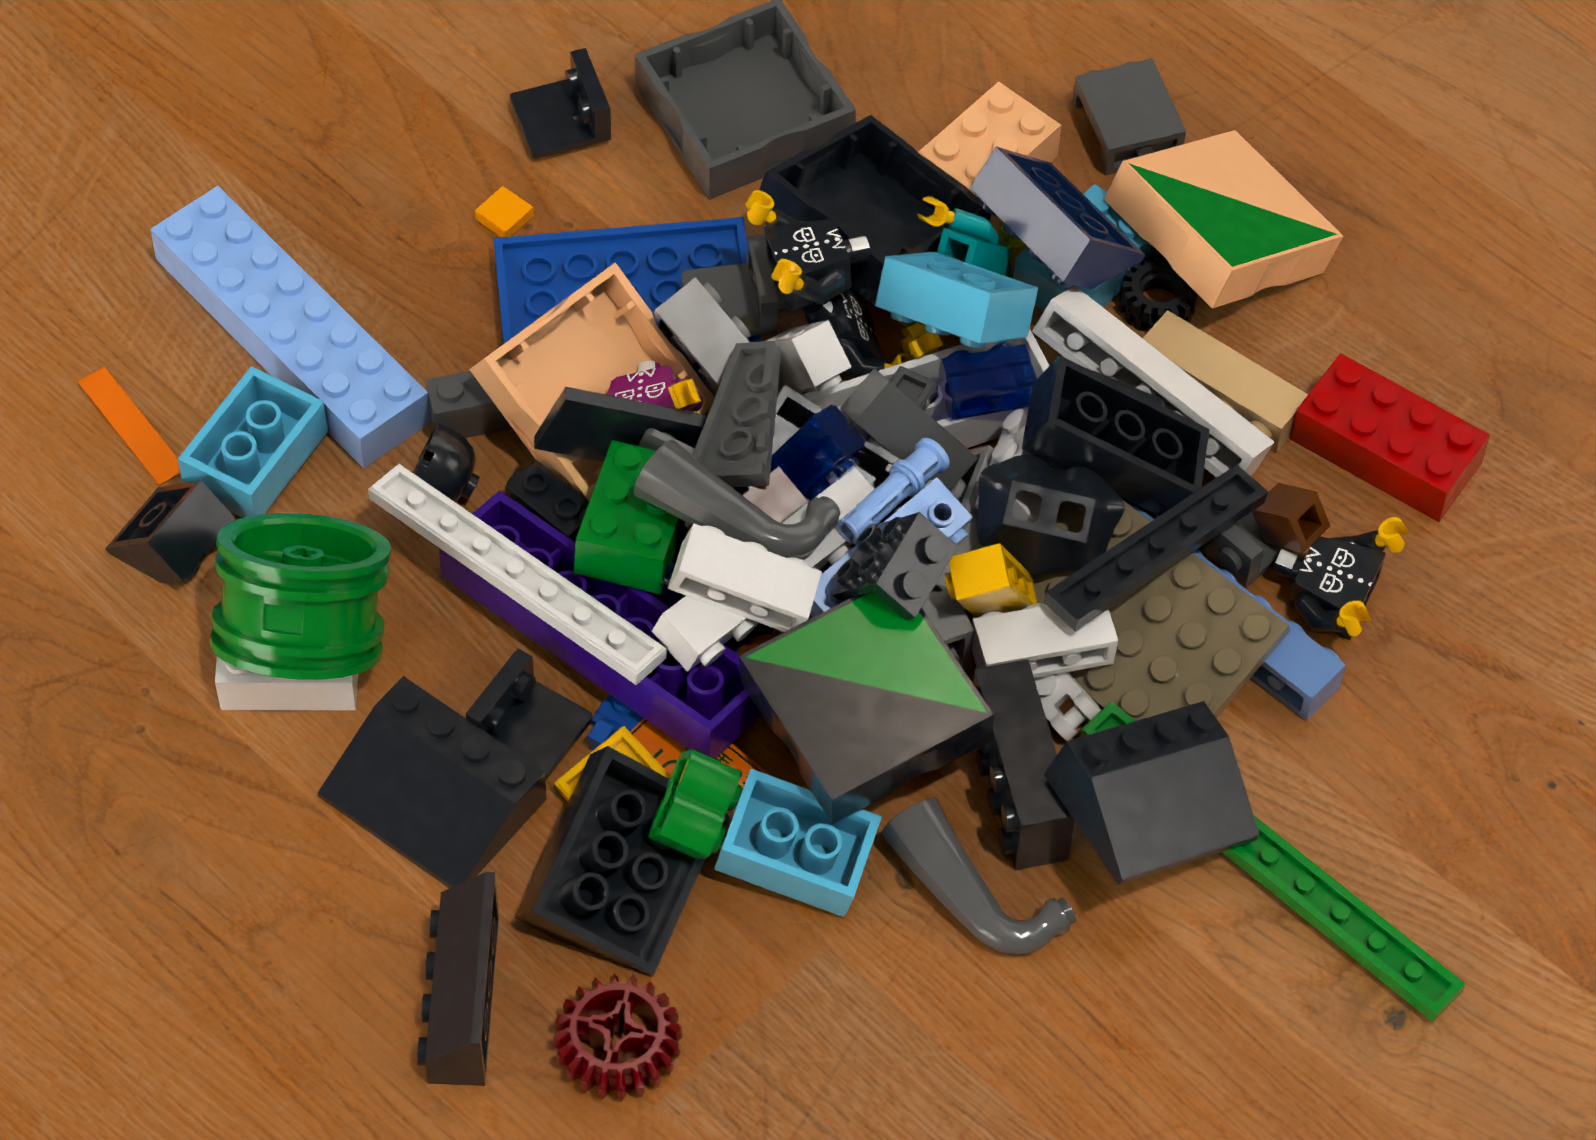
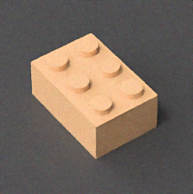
M997 82L918 153L931 165L950 175L975 194L970 187L995 147L1051 163L1058 156L1061 124L1002 83Z

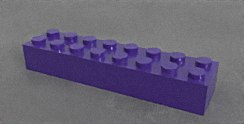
M498 491L472 513L663 645L651 632L662 613L670 608L644 590L575 574L574 558L576 543L501 491ZM439 548L440 575L688 750L693 749L715 759L762 716L740 682L739 655L724 644L723 646L726 650L707 667L700 662L688 672L667 650L666 659L640 683L635 685Z

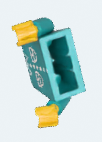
M927 196L923 198L924 201L935 205V211L929 217L917 214L919 219L937 227L948 223V228H943L937 253L1006 277L1010 276L1012 269L1009 261L1010 248L998 243L999 235L987 219L957 208L949 211L943 202L933 197ZM899 321L902 325L906 327L913 324Z

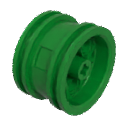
M303 513L261 514L240 518L227 523L219 530L216 540L218 552L215 558V569L217 574L223 579L222 601L214 606L211 615L213 629L210 634V646L213 653L221 660L256 674L298 680L343 678L367 671L381 661L383 653V643L381 640L384 635L385 622L377 612L378 591L387 584L389 577V566L387 563H389L391 555V545L387 538L362 524L329 516Z

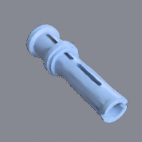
M930 438L919 440L915 445V451L905 460H897L891 466L890 476L858 503L852 511L838 521L836 527L839 534L847 542L851 543L853 541V544H856L857 538L866 527L871 524H878L902 500L908 496H915L925 488V483L935 473L942 474L948 469L950 464L949 457L941 445Z

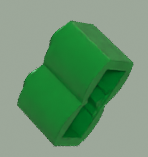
M693 749L682 752L671 773L665 796L651 826L649 838L697 860L709 857L711 852L716 853L726 836V828L722 827L725 813L727 810L732 811L735 808L742 793V785L738 784L741 771Z

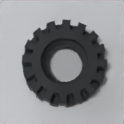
M1156 255L1155 262H1151L1150 257L1146 256L1141 261V265L1139 263L1130 268V271L1126 270L1124 274L1120 309L1121 313L1125 312V320L1128 323L1135 320V329L1141 331L1144 326H1147L1149 331L1167 310L1190 323L1195 312L1198 294L1173 270L1168 262H1163V255ZM1159 288L1169 291L1175 298L1167 302H1157L1147 298L1143 292Z

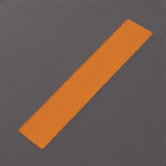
M105 367L78 381L81 388L158 485L180 474L177 456Z

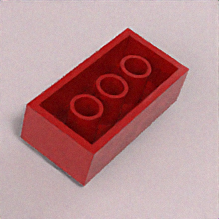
M1340 353L1297 408L1290 440L1435 521L1440 522L1481 466L1490 434Z

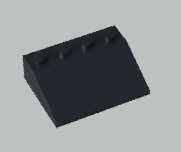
M404 676L372 708L318 791L319 798L448 888H452L477 876L547 800L544 771Z
M1204 701L1066 741L1044 774L1118 885L1256 841L1260 836L1230 738Z
M609 746L590 754L515 918L554 939L646 975L653 976L706 859L697 860L649 838L651 826L665 796L669 778Z

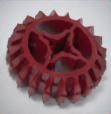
M614 973L610 977V984L603 985L595 977L592 981V991L578 986L575 991L576 1001L565 999L563 1004L564 1014L558 1015L555 1020L558 1032H555L556 1034L553 1036L554 1047L559 1050L557 1052L558 1063L561 1066H567V1077L570 1081L581 1078V1089L585 1093L596 1085L598 1086V1095L602 1100L608 1095L609 1090H617L618 1098L623 1101L626 1097V1089L633 1088L635 1093L641 1097L645 1092V1082L658 1088L661 1083L660 1073L671 1075L674 1069V1061L672 1059H677L681 1053V1045L678 1042L682 1039V1027L680 1024H677L679 1020L677 1009L675 1007H668L669 997L666 995V992L655 995V986L651 981L642 988H638L637 978L634 975L628 979L627 984H620L618 976ZM632 1013L644 1018L653 1027L655 1032L647 1031L645 1025L636 1023L632 1019ZM624 1025V1034L622 1033L621 1039H616L612 1049V1039L614 1040V1035H620L621 1028ZM580 1041L590 1043V1048L601 1051L604 1054V1060H599L588 1053ZM637 1058V1059H634V1060H632V1061L625 1062V1061L628 1060V1059Z

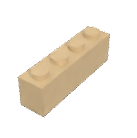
M1168 310L1143 337L1151 346L1272 439L1275 443L1271 447V451L1277 453L1290 438L1296 410L1307 397V393Z

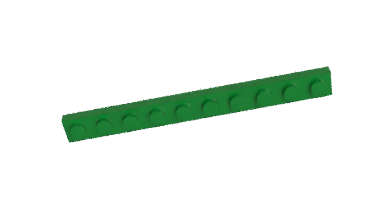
M1111 701L1082 728L1080 737L1136 720ZM1254 815L1260 834L1257 840L1222 851V853L1434 1022L1463 992L1465 983Z

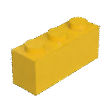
M1000 543L952 556L949 561L951 572L945 573L948 593L951 599H956L961 604L963 610L967 609L973 618L981 617L983 614L992 611L1006 613L1023 610L1027 606L1038 603L1032 575Z

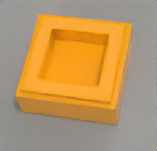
M504 186L500 187L475 210V219L500 237H511L534 216L533 206Z

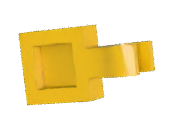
M915 322L901 329L905 337L901 340L902 348L905 353L911 355L914 359L939 352L938 347L944 345L940 335L926 331V324L921 322Z

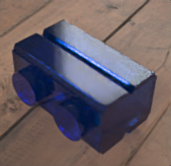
M1000 343L987 351L970 353L966 350H959L951 353L946 358H940L939 385L945 399L950 420L1029 407L1032 386L1037 378L1033 365H1031V358L1026 344L1012 346L1009 343Z
M831 404L813 415L772 455L770 473L777 467H780L802 495L811 501L831 486L829 480L834 475L840 479L859 464L855 455L866 446V441L853 426L848 425V419L838 407Z

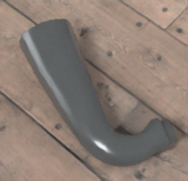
M674 439L664 443L649 458L634 486V495L690 524L716 527L723 531L726 536L742 542L761 544L767 551L785 558H801L813 552L824 540L826 534L835 528L840 516V509L835 501L829 497L822 496L808 502L805 518L795 524L780 523L708 470Z
M935 797L921 801L899 813L887 823L882 831L883 839L935 897L978 940L993 950L1009 955L1029 954L1048 944L1054 937L1068 932L1070 925L1076 922L1075 914L1064 898L1046 900L1041 912L1028 920H1016L1006 915L966 854L938 799Z

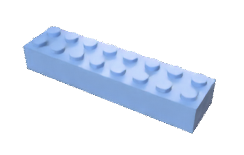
M216 186L150 229L156 260L271 376L324 401L328 433L363 469L431 423L428 392L219 186Z

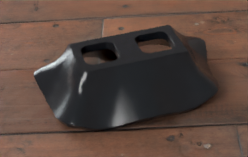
M1024 454L990 465L979 475L977 536L979 543L983 547L1000 543L1026 570L1032 573L1078 571L1106 552L1114 529L1124 513L1125 504L1123 499L1110 488L1103 478L1091 469L1081 466L1065 470H1055L1039 457ZM1018 492H1027L1040 496L1042 502L1037 521L1027 522L1013 517L1012 510ZM1062 502L1079 504L1085 508L1081 531L1071 532L1057 527L1056 519Z

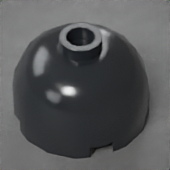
M438 423L418 458L419 461L412 473L455 503L461 496L469 500L480 476L473 473L476 463L474 449L460 433Z

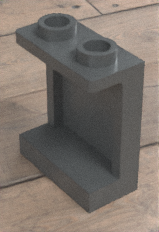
M1152 58L1138 62H1128L1121 66L1100 71L1093 70L1075 77L1073 102L1077 108L1084 107L1102 147L1100 165L1105 175L1117 173L1122 161L1184 144L1186 130Z

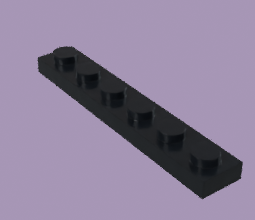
M1236 464L1046 591L1044 603L1070 628L1077 631L1265 503L1268 491Z

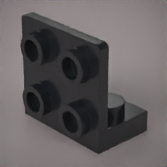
M586 48L570 52L571 69L565 70L566 80L510 94V103L530 154L534 159L611 140V108Z
M518 648L466 712V719L544 771L545 781L593 719L592 713L537 682L534 677L533 656Z

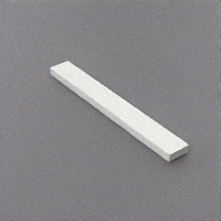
M396 465L368 489L371 501L635 685L640 683L666 659L667 648L402 465Z

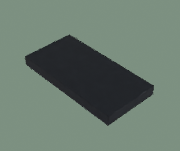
M565 387L534 435V449L604 462L612 440L639 446L648 428L668 433L676 440L695 448L708 415Z

